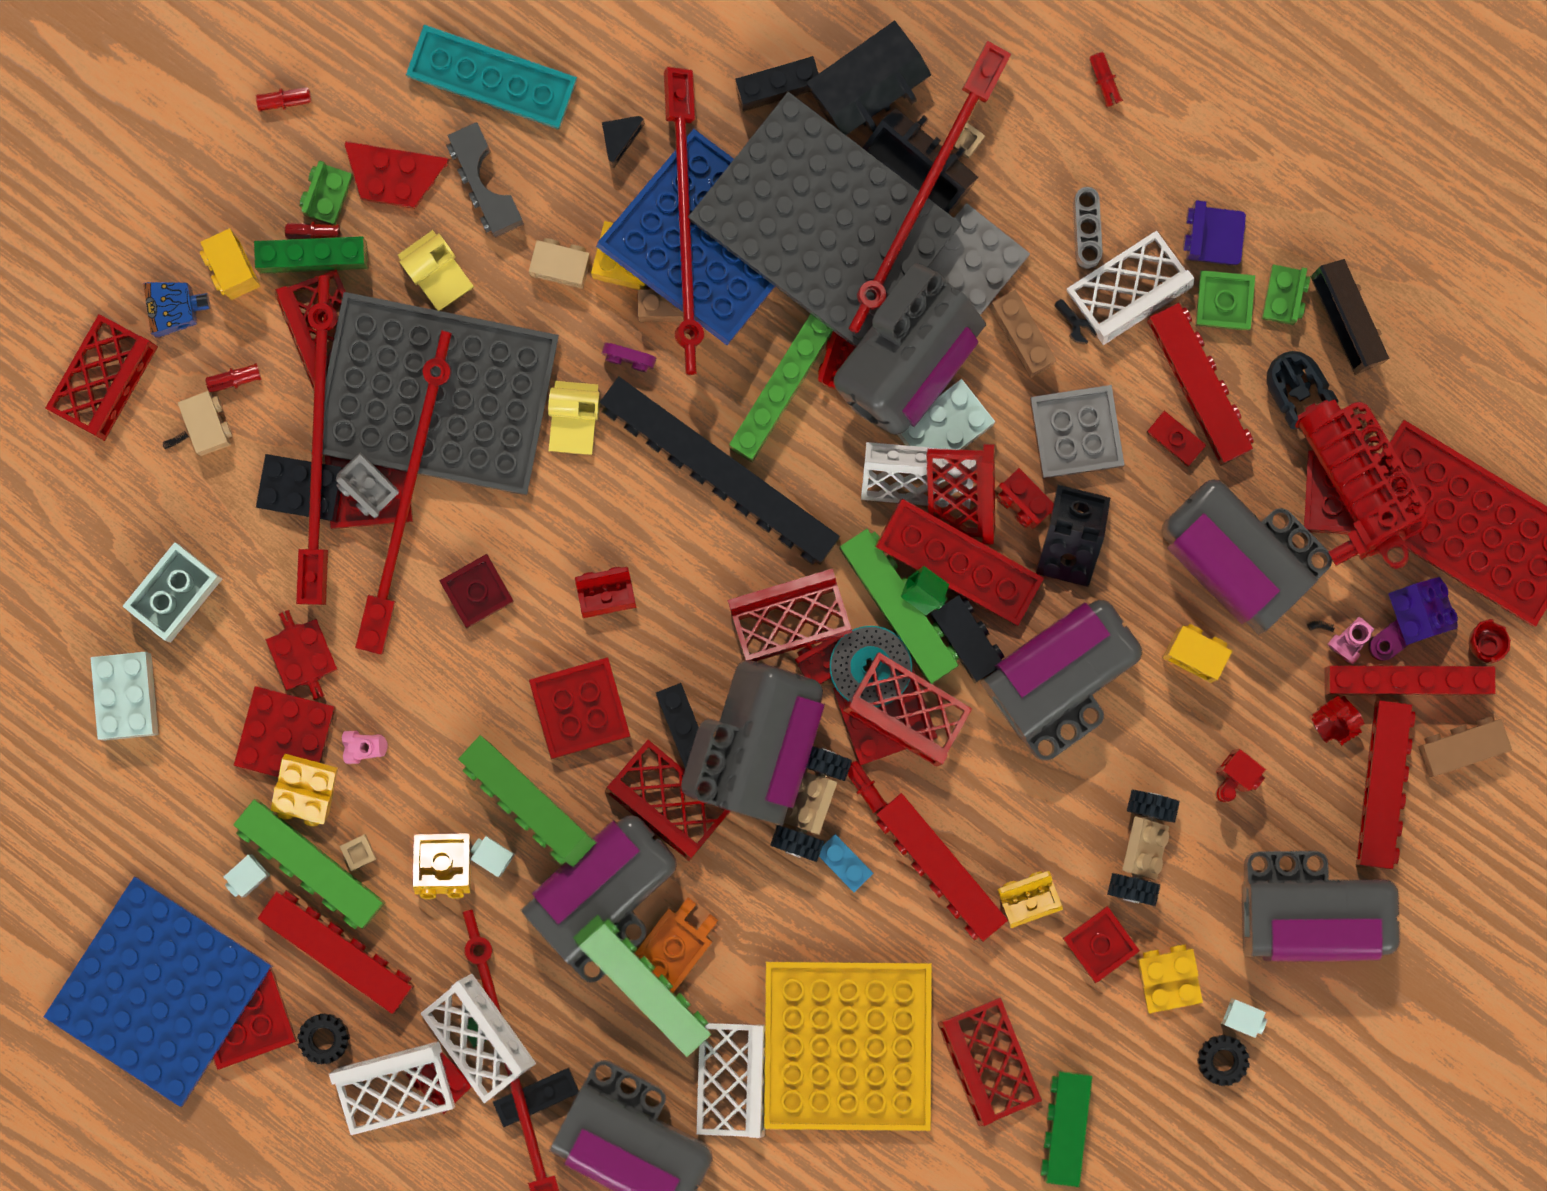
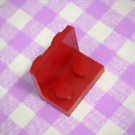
M1020 468L1007 480L1001 482L995 490L998 495L996 497L997 501L1005 509L1011 507L1017 514L1015 519L1025 529L1030 527L1034 530L1052 512L1053 502Z

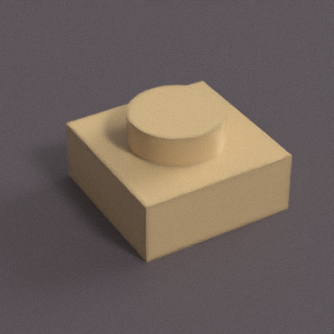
M966 123L954 149L958 151L962 146L966 150L963 156L969 159L984 140L985 135L969 123Z
M366 834L340 846L351 871L377 860Z

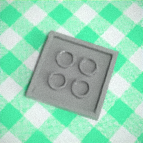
M966 203L955 217L961 223V226L928 268L940 273L948 284L966 295L981 316L1030 253Z
M1112 385L1030 398L1043 479L1124 466Z

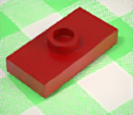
M1165 410L1146 432L1188 467L1206 446L1205 443Z

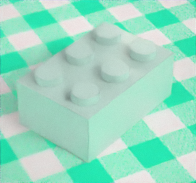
M961 379L934 401L915 427L910 425L906 431L898 434V436L906 446L963 450L994 426L995 420Z
M174 542L122 607L163 640L171 643L221 582L222 578L184 547Z
M137 652L90 657L98 740L106 741L159 735L151 653Z

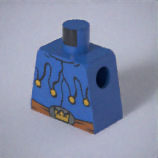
M143 283L150 332L155 338L196 325V311L210 309L208 293L193 295L192 287L188 283Z

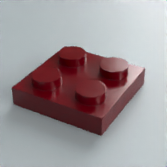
M488 554L439 580L466 629L514 602Z

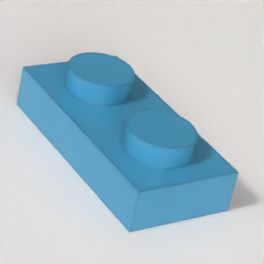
M836 834L822 846L819 857L853 892L874 874Z

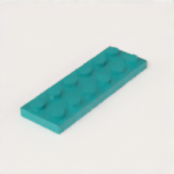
M424 25L406 72V77L558 130H560L577 82V77L427 25Z

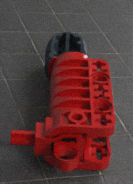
M1289 351L1279 355L1271 362L1267 371L1266 383L1269 392L1280 411L1286 414L1285 419L1290 428H1300L1354 521L1353 526L1355 530L1347 534L1349 541L1328 552L1333 563L1337 566L1357 554L1360 560L1367 556L1380 553L1389 567L1394 569L1402 568L1409 560V553L1403 541L1424 530L1428 524L1426 505L1367 404L1356 402L1341 410L1335 393L1328 389V381L1317 363L1310 356L1298 351ZM1303 369H1305L1308 380L1306 383L1301 378L1304 375ZM1289 384L1292 389L1289 392L1290 397H1295L1301 402L1311 396L1309 389L1311 384H1315L1319 397L1323 402L1318 405L1313 403L1305 408V412L1297 416L1294 404L1287 399L1288 393L1285 385ZM1358 409L1360 412L1365 411L1366 413L1354 415V410ZM1360 420H1361L1362 423H1366V424H1367V426H1366L1362 431H1361V430H1357V429H1362V425H1361V423H1360ZM1373 433L1376 434V436L1370 437L1367 440H1365V436L1367 434H1369V436H1371ZM1371 443H1378L1375 446H1369ZM1383 448L1381 454H1378V452L1374 456L1371 454V452H1376ZM1385 458H1387V460H1385L1387 467L1389 469L1394 470L1393 474L1389 478L1387 477V475H1390L1387 467L1385 465L1381 466L1380 464L1381 461ZM1400 479L1403 480V482L1397 483L1392 487V483L1395 480L1396 482H1398ZM1398 489H1406L1402 493L1396 492ZM1410 495L1407 501L1404 499L1402 502H1399L1398 499H1403ZM1412 504L1415 505V506H1412V509H1413L1415 515H1414L1412 512H1411V513L1408 512V509H1409V507H1410ZM1391 549H1401L1404 552L1403 559L1399 562L1390 561L1388 553Z

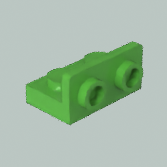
M319 160L317 167L313 166L310 171L308 181L311 184L308 192L304 191L300 199L299 206L302 207L301 211L304 216L330 225H336L353 174L328 166L325 162Z
M1274 264L1271 266L1261 319L1294 325L1298 318L1302 319L1305 310V303L1301 302L1303 292L1307 293L1310 284V276H1306L1307 268L1302 267L1299 270Z

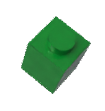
M923 566L908 577L901 598L927 615L934 609L939 610L945 604L949 584Z

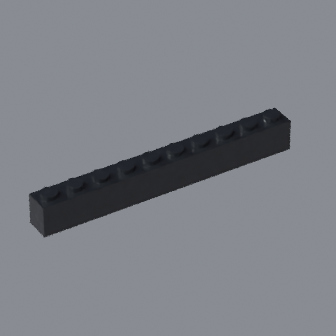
M618 376L599 402L600 406L604 408L601 412L612 421H615L617 418L625 423L623 428L635 437L640 434L646 438L647 442L645 444L655 452L664 451L669 455L667 460L679 469L682 466L686 467L692 472L689 476L699 484L703 485L706 482L714 488L711 491L723 501L727 498L736 504L733 508L745 517L751 514L758 520L756 525L767 533L773 530L780 535L778 540L789 549L793 546L802 551L800 556L808 563L814 565L817 562L821 565L840 539L837 533Z

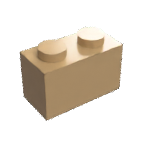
M544 238V241L536 240L529 268L530 276L583 289L591 260L590 253L586 252V248L578 245H570V248L559 246V241Z
M206 391L177 402L196 454L203 456L231 445L229 438L233 436L228 422L222 421L219 412L223 411V407L218 396L213 397V394Z

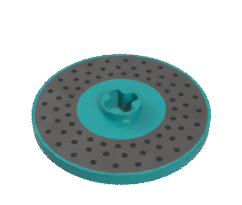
M862 626L853 629L852 633L844 635L838 641L832 651L829 668L834 687L847 701L851 700L867 672L863 669L867 665L866 660L872 662L878 652L912 672V660L909 650L899 636L883 627ZM879 662L878 667L875 669L878 681L892 678L889 666ZM895 671L896 676L902 675L899 672ZM871 676L870 680L868 681V683H872V682H873L872 676ZM907 677L898 679L901 694L909 684L910 679ZM893 681L879 684L883 700L897 696ZM875 686L864 688L860 698L868 703L878 701ZM893 701L886 702V703H884V704H885V705H888V704L892 703Z

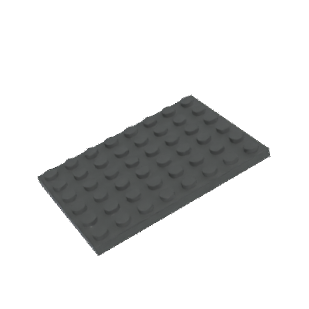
M787 92L688 217L690 222L856 348L872 327L873 317L880 308L869 311L858 334L851 332L848 328L860 307L857 299L858 289L865 282L873 280L919 191L790 92ZM927 198L883 284L886 290V298L913 264L921 263L929 267L961 226L959 221L929 198ZM872 292L866 293V297L869 300L875 299Z
M344 292L326 376L323 455L351 461L361 452L375 466L407 472L428 387V382L423 377V367L428 360L435 358L442 330L452 333L445 360L451 367V377L445 384L439 385L418 474L527 496L559 335ZM435 366L432 369V375L438 377L441 374V369Z

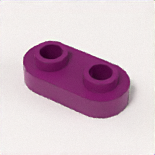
M604 343L601 353L606 356L605 361L617 365H621L622 361L632 364V369L641 372H647L648 368L654 369L657 359L650 354L612 343Z
M1398 620L1393 621L1370 640L1368 649L1374 659L1379 661L1389 660L1408 646L1405 643ZM1381 642H1386L1388 644V650L1386 652H1383L1380 649Z

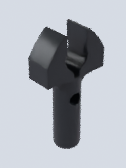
M1063 299L1056 301L1054 304L1055 308L1072 325V333L1069 337L1074 342L1080 344L1088 343L1086 338L1081 335L1079 326L1087 328L1094 337L1096 336V331L1088 320L1080 319Z

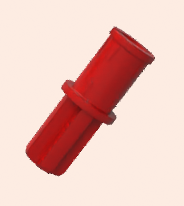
M1099 52L1092 55L1089 60L1097 79L1095 84L1099 85L1106 107L1114 105L1111 94L1116 104L1122 102L1123 99L1114 80L1116 75H1112L1105 53Z
M307 87L287 91L281 88L279 92L256 94L259 112L277 108L286 110L289 106L311 102V93Z
M312 221L311 224L287 223L285 226L286 239L340 237V225L315 224V221Z
M255 363L254 365L236 370L230 368L228 372L207 377L205 382L208 391L212 393L231 387L237 389L238 385L261 380L257 363Z
M852 762L847 775L857 788V795L861 794L874 814L886 806L887 802L884 801L874 786L875 781L870 780L859 762Z

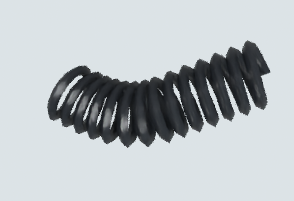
M184 431L181 435H177L176 438L164 441L163 447L165 449L171 448L174 444L180 443L189 436Z
M1316 620V622L1312 621L1309 625L1307 624L1311 631L1312 629L1322 628L1333 632L1335 629L1333 628L1334 624H1328V622L1324 624V621H1321L1320 624V620L1319 622Z

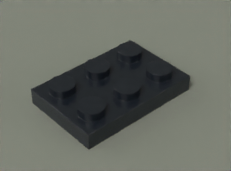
M265 454L256 508L309 517L311 462ZM322 464L320 519L336 522L341 491L336 486L338 484L336 476L343 467Z

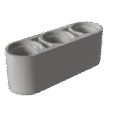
M1083 187L1078 190L1073 200L1075 257L1080 267L1092 269L1097 266L1102 257L1100 198L1098 192L1092 187ZM1084 195L1089 196L1093 200V205L1091 207H1084L1080 204L1079 198ZM1085 222L1091 223L1095 231L1092 234H1085L1081 230V224ZM1085 249L1093 250L1096 254V259L1093 261L1085 260L1082 256V251Z

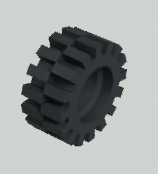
M319 1014L307 1019L300 1027V1033L297 1036V1039H299L298 1048L301 1049V1054L304 1057L306 1056L308 1061L320 1065L338 1060L344 1055L345 1050L349 1046L348 1039H350V1035L347 1032V1026L342 1023L343 1021L340 1018H336L332 1014ZM320 1028L329 1029L334 1036L333 1045L327 1050L317 1048L313 1042L314 1033Z
M1219 1035L1211 1037L1209 1041H1205L1202 1044L1203 1047L1198 1052L1199 1058H1197V1063L1200 1066V1072L1207 1080L1219 1086H1231L1234 1083L1240 1082L1241 1078L1246 1076L1247 1067L1249 1068L1250 1065L1248 1058L1250 1057L1246 1047L1239 1040L1230 1036ZM1220 1050H1228L1234 1057V1064L1227 1071H1219L1213 1064V1057Z

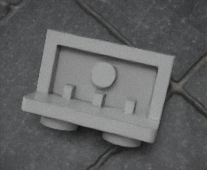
M361 452L336 476L337 488L345 496L351 495L358 502L356 504L358 509L366 516L371 514L376 518L379 515V511L399 493V490Z

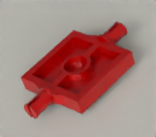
M290 610L285 611L288 622L283 612L278 615L285 629L278 635L265 640L286 691L297 686L308 685L313 699H319L315 688H317L320 698L325 696L319 680L338 669L318 621L314 619L304 624L295 625Z

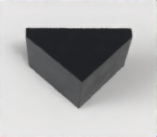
M641 116L602 122L607 155L611 167H616L644 127V118Z

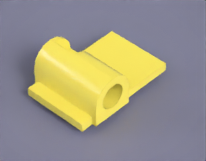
M433 230L398 254V257L401 259L399 263L415 285L419 284L437 311H442L474 288L454 260L456 257L442 236L439 233L436 235Z
M555 381V387L550 388L548 414L552 416L549 440L550 452L592 455L595 420L599 418L601 393L598 392L599 384Z

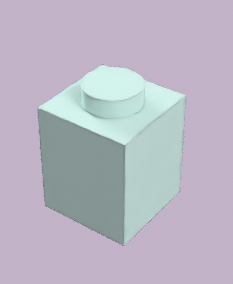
M485 836L483 840L478 838L470 850L474 854L470 860L497 877L502 876L515 855L488 836Z
M247 855L224 876L227 880L225 886L235 897L238 895L247 897L270 874L253 855Z
M1231 998L1221 1024L1256 1038L1257 1033L1262 1034L1266 1026L1267 1019L1264 1018L1266 1012Z

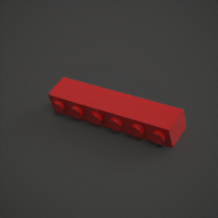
M1177 303L1149 317L1147 322L1220 466L1250 452L1253 449L1251 445L1254 443L1253 437L1247 428L1243 429L1239 421L1242 417L1235 404L1231 405L1227 398L1229 390L1223 380H1218L1214 372L1217 370L1216 364L1210 355L1206 356L1202 348L1205 344L1198 331L1194 333L1190 325L1192 318L1187 308H1182L1180 303Z
M1327 666L1324 668L1325 695L1496 694L1495 666Z
M1380 700L1374 703L1356 865L1393 869L1394 864H1398L1400 849L1396 848L1397 837H1401L1403 830V821L1399 820L1400 809L1404 810L1406 803V793H1402L1403 782H1407L1409 777V766H1405L1406 755H1410L1412 750V739L1409 738V729L1413 728L1415 724V711H1412L1411 704Z
M902 793L876 813V816L879 818L876 824L885 834L889 831L896 838V841L893 843L903 856L906 853L914 860L911 866L921 877L924 874L927 875L932 881L928 885L938 898L943 895L950 904L946 908L956 919L960 916L967 923L964 929L974 941L977 938L982 942L985 941L1008 921Z
M285 890L284 893L276 891L257 919L391 1014L396 1013L414 987L410 983L412 978L400 969L394 972L387 967L389 961L376 953L372 956L365 951L367 946L353 937L350 941L342 935L344 930L335 923L330 922L328 925L320 919L322 914L314 908L308 906L305 909L297 903L299 898L288 890Z

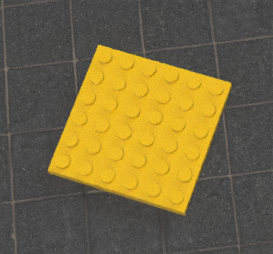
M766 962L764 1129L931 1131L932 963Z

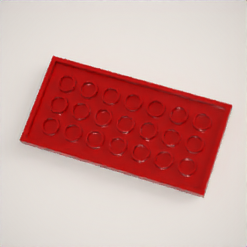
M1402 420L1389 442L1423 498L1428 516L1426 528L1403 541L1407 550L1532 627H1536L1547 609V506L1406 420ZM1393 469L1390 470V476H1391V475L1393 474V472H1394ZM1400 479L1398 482L1395 480L1392 483V487L1397 483L1403 482V480ZM1398 489L1396 492L1402 493L1406 489ZM1408 495L1406 498L1398 499L1399 502H1402L1404 499L1407 501L1410 495ZM1412 504V505L1409 507L1408 512H1409V513L1412 512V513L1415 515V513H1414V511H1413V509H1412V506H1415V505Z

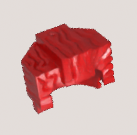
M1345 696L1332 698L1310 715L1311 721L1323 741L1327 743L1329 740L1334 739L1341 746L1350 741L1351 738L1358 736L1359 733H1362L1360 727L1365 724L1360 712Z

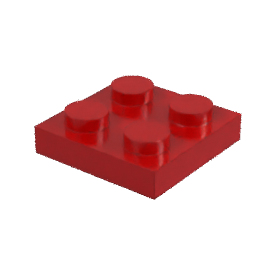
M1108 906L1062 938L1094 983L1099 982L1140 952Z

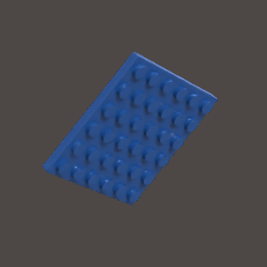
M695 129L687 136L690 214L734 160V158ZM675 150L597 242L596 247L683 312L677 157ZM690 222L694 320L728 346L775 286Z
M133 877L45 1013L44 1018L179 1107H183L212 1062L214 1055L219 1051L225 1038L228 1037L234 1024L237 1023L246 1009V1005L249 1004L256 993L255 991L260 987L273 965L138 877Z

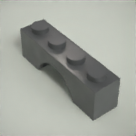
M475 122L447 135L451 142L446 145L452 159L458 158L462 166L457 170L463 183H470L473 192L469 193L474 207H481L484 216L480 220L486 233L492 231L496 238L524 225L511 195L495 194L481 183L480 167L485 157L490 153V149L478 123Z

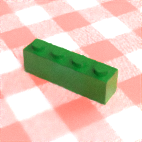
M363 236L254 241L255 269L260 274L368 269L367 241Z
M1057 1070V1075L1051 1077L1050 1092L1054 1093L1053 1104H1048L1047 1120L1051 1121L1050 1132L1045 1131L1043 1148H1048L1047 1159H1042L1040 1176H1045L1044 1181L1046 1183L1080 1187L1092 1085V1075Z

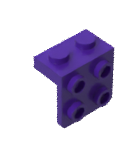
M1196 200L1192 208L1188 207L1186 224H1190L1189 235L1185 234L1183 251H1187L1186 260L1238 265L1242 258L1246 214L1243 211L1206 207V201Z
M1440 577L1415 583L1388 593L1406 645L1458 628L1457 613L1449 601L1448 588Z

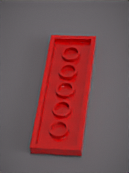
M900 499L875 545L879 550L915 570L925 566L949 584V589L1016 626H1019L1044 580L1040 575L904 499Z

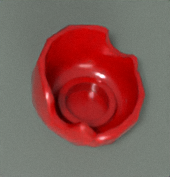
M1488 619L1478 623L1471 631L1468 644L1470 651L1477 659L1487 663H1496L1504 659L1510 651L1511 640L1505 626L1495 623L1493 619Z

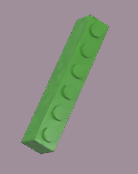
M812 314L809 315L729 444L730 450L752 463L832 335L833 330Z
M865 529L841 545L839 549L896 635L901 638L909 650L910 656L926 680L932 684L959 666L956 662L959 656L951 645L945 646L941 640L944 634L935 622L931 625L925 614L901 598L907 578L901 579L895 571L899 567L892 556H885L883 551L875 547L879 539L875 531L870 533L868 529Z
M481 735L458 758L465 766L462 771L473 781L478 778L482 782L480 788L491 798L496 795L500 799L497 804L505 812L510 814L513 811L517 815L515 821L527 831L531 828L535 832L532 837L542 847L545 848L549 845L553 849L550 853L551 856L563 865L567 862L574 867L596 844L582 828Z
M254 799L233 824L239 829L236 834L247 843L251 840L260 846L257 851L268 860L275 858L281 863L279 866L281 871L291 878L293 875H296L301 879V887L312 895L317 892L324 898L322 903L333 912L338 909L345 915L343 920L352 928L356 929L358 926L361 929L366 928L386 903L258 799Z
M597 915L573 939L670 1041L688 1057L711 1035L705 1027L709 1022L698 1011L693 1014L688 1009L691 1005L681 993L675 995L670 990L673 985L663 974L657 977L653 973L655 966L645 956L640 959L634 953L638 949L627 937L622 940L617 935L620 930L609 918L604 922Z

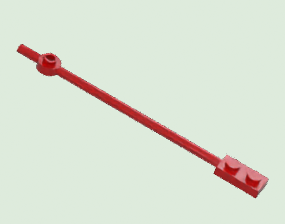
M989 41L985 43L962 88L969 95L873 280L865 282L858 289L857 299L860 307L848 328L853 333L858 334L869 311L877 309L885 301L886 290L883 284L978 99L984 103L988 101L1011 56V53ZM872 292L875 299L869 300L866 297V293Z
M667 67L664 70L666 121L675 122L683 322L675 330V339L685 349L686 374L695 375L697 373L696 347L704 339V329L700 323L694 320L690 218L688 217L690 215L686 123L692 124L695 120L693 70ZM684 333L689 334L691 339L686 338Z
M319 276L318 303L313 305L308 312V322L317 332L308 549H298L296 604L326 605L328 550L319 549L327 334L337 323V312L329 305L330 276ZM327 313L328 318L323 322L322 317Z
M441 330L435 358L428 360L423 367V377L428 382L426 396L377 596L369 594L367 597L355 646L357 649L381 655L384 652L396 601L388 599L389 590L439 385L445 384L451 377V367L445 361L452 336L450 332ZM435 366L441 369V374L438 377L432 375V369Z
M473 909L464 911L462 913L470 938L465 945V956L471 963L477 965L483 989L501 1013L488 966V961L493 953L492 945L487 939L480 937ZM476 946L484 948L483 955L476 956L474 954ZM504 1063L507 1076L512 1075L513 1073ZM518 1077L510 1083L536 1178V1181L528 1183L530 1191H560L556 1176H546L524 1092Z

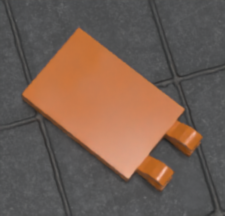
M689 897L683 902L677 912L668 908L635 952L640 959L645 956L655 966L653 973L657 977L663 974L673 985L670 989L673 993L713 942L707 935L718 922L711 914L708 915L698 929L686 921L685 918L697 904Z

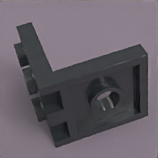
M1057 485L1050 524L1036 574L1089 587L1105 536L1110 497ZM1072 554L1076 558L1073 560L1065 559L1062 555Z

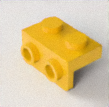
M1050 871L1035 872L1027 879L1018 882H1007L998 889L1000 902L1011 928L1063 910Z

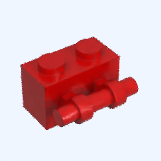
M1241 749L1232 750L1216 770L1225 779L1216 790V798L1220 802H1230L1236 797L1235 788L1241 792L1256 790L1265 779L1262 774L1266 769Z

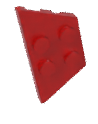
M345 141V148L360 198L364 201L416 209L426 191L430 190L436 182L435 179L449 164V159L445 157Z

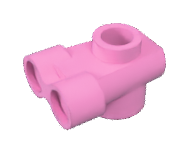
M1358 617L1339 636L1334 635L1327 645L1346 662L1353 665L1361 656L1359 651L1365 642L1370 639L1374 628ZM1354 629L1361 632L1359 639H1354L1352 636Z
M344 731L342 734V743L344 745L343 760L346 764H358L361 759L383 757L386 754L388 744L382 735H360L358 731Z

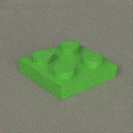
M1201 270L1195 326L1250 331L1255 275Z

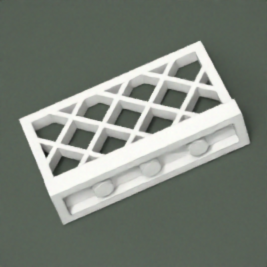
M1155 231L1068 287L1067 293L1096 331L1097 338L1105 345L1193 288L1194 277L1189 270L1186 271L1160 234ZM1156 241L1161 248L1160 257L1144 255L1145 246ZM1128 257L1140 259L1137 272L1121 269L1123 261ZM1143 260L1159 263L1156 275L1140 272ZM1162 263L1173 265L1178 271L1171 278L1159 276ZM1105 272L1117 274L1115 286L1099 284L1100 275ZM1120 274L1136 277L1134 290L1118 287ZM1139 278L1155 280L1154 289L1149 292L1138 291ZM1083 286L1095 288L1092 301L1080 299L1076 291ZM1098 289L1114 292L1111 304L1095 302ZM1117 292L1133 295L1131 304L1126 307L1114 305ZM1086 305H1087V306H1091V310H1090V311L1088 310V308L1086 307ZM1094 307L1109 309V318L1099 324L1093 317Z
M866 442L861 500L899 503L900 499H904L914 505L928 506V496L923 494L928 491L926 476L927 449L940 448ZM933 459V462L941 468L949 463L945 459ZM964 460L961 463L970 469L976 465V460ZM955 467L947 472L954 478H958L963 474ZM872 470L884 472L876 475ZM900 473H909L910 475L903 477ZM892 476L897 482L888 485L884 479ZM940 477L934 483L939 485L946 480ZM919 478L925 484L916 488L911 482ZM970 478L962 482L969 490L973 488V481ZM875 484L883 489L879 492L867 491L868 488ZM904 486L910 492L900 494L896 490ZM954 488L948 493L952 495L959 490ZM942 497L934 502L940 507H946L950 504ZM967 499L962 503L968 509H970L971 499Z
M470 974L458 980L451 986L452 988L420 1014L483 1103H486L520 1075L532 1068L536 1062L473 974ZM456 993L462 1001V1009L452 1007L453 994ZM435 1009L445 1011L444 1024L437 1022L432 1015ZM451 1013L462 1015L461 1028L451 1025ZM468 1017L474 1018L478 1024V1031L468 1029ZM450 1031L461 1034L460 1046L452 1043ZM467 1035L478 1038L477 1050L467 1048ZM484 1039L491 1042L494 1047V1054L484 1052ZM466 1054L477 1056L476 1069L469 1067L466 1063ZM483 1058L494 1060L493 1073L483 1070ZM500 1062L506 1063L513 1074L510 1076L500 1075ZM482 1076L493 1079L492 1091L489 1093L482 1085Z
M708 1023L705 1027L707 1029H717L724 1039L714 1048L707 1040L699 1046L696 1134L744 1136L749 1138L764 1137L766 1025ZM724 1030H732L728 1035L724 1032ZM738 1030H749L748 1043L740 1049L730 1037ZM726 1041L737 1051L728 1062L717 1053V1050ZM706 1047L710 1050V1052L707 1055ZM747 1048H748V1057H747V1056L745 1055V1053H744V1051H745ZM712 1055L723 1065L713 1076L705 1068L706 1060ZM739 1056L748 1063L747 1071L741 1077L729 1066ZM725 1069L737 1080L727 1090L716 1080ZM705 1075L709 1078V1080L706 1083ZM746 1076H747V1084L743 1081V1079H744ZM711 1082L723 1093L714 1103H711L705 1097V1088ZM739 1083L747 1091V1098L740 1105L729 1094ZM724 1097L736 1108L726 1118L715 1108ZM704 1102H705L706 1105L708 1106V1108H707L705 1111H704ZM745 1104H746V1112L742 1109V1107H743ZM712 1110L722 1122L715 1129H704V1116ZM738 1111L746 1119V1130H735L728 1122ZM725 1124L729 1130L720 1128Z
M439 1041L339 1067L329 1074L332 1085H336L350 1135L455 1108L440 1057L442 1049ZM434 1062L437 1075L432 1081L420 1074L424 1065ZM404 1070L413 1076L408 1088L394 1080L399 1071ZM379 1077L388 1083L382 1094L369 1087L373 1078ZM416 1079L430 1086L425 1097L411 1090ZM354 1084L362 1089L357 1101L347 1096L345 1085ZM391 1085L404 1092L399 1104L385 1097ZM433 1089L443 1093L446 1104L437 1106L428 1100ZM366 1092L379 1099L373 1111L360 1104ZM408 1095L421 1102L416 1112H411L402 1107ZM382 1102L396 1109L392 1118L386 1119L377 1114ZM357 1108L370 1116L365 1125L358 1127L353 1116Z

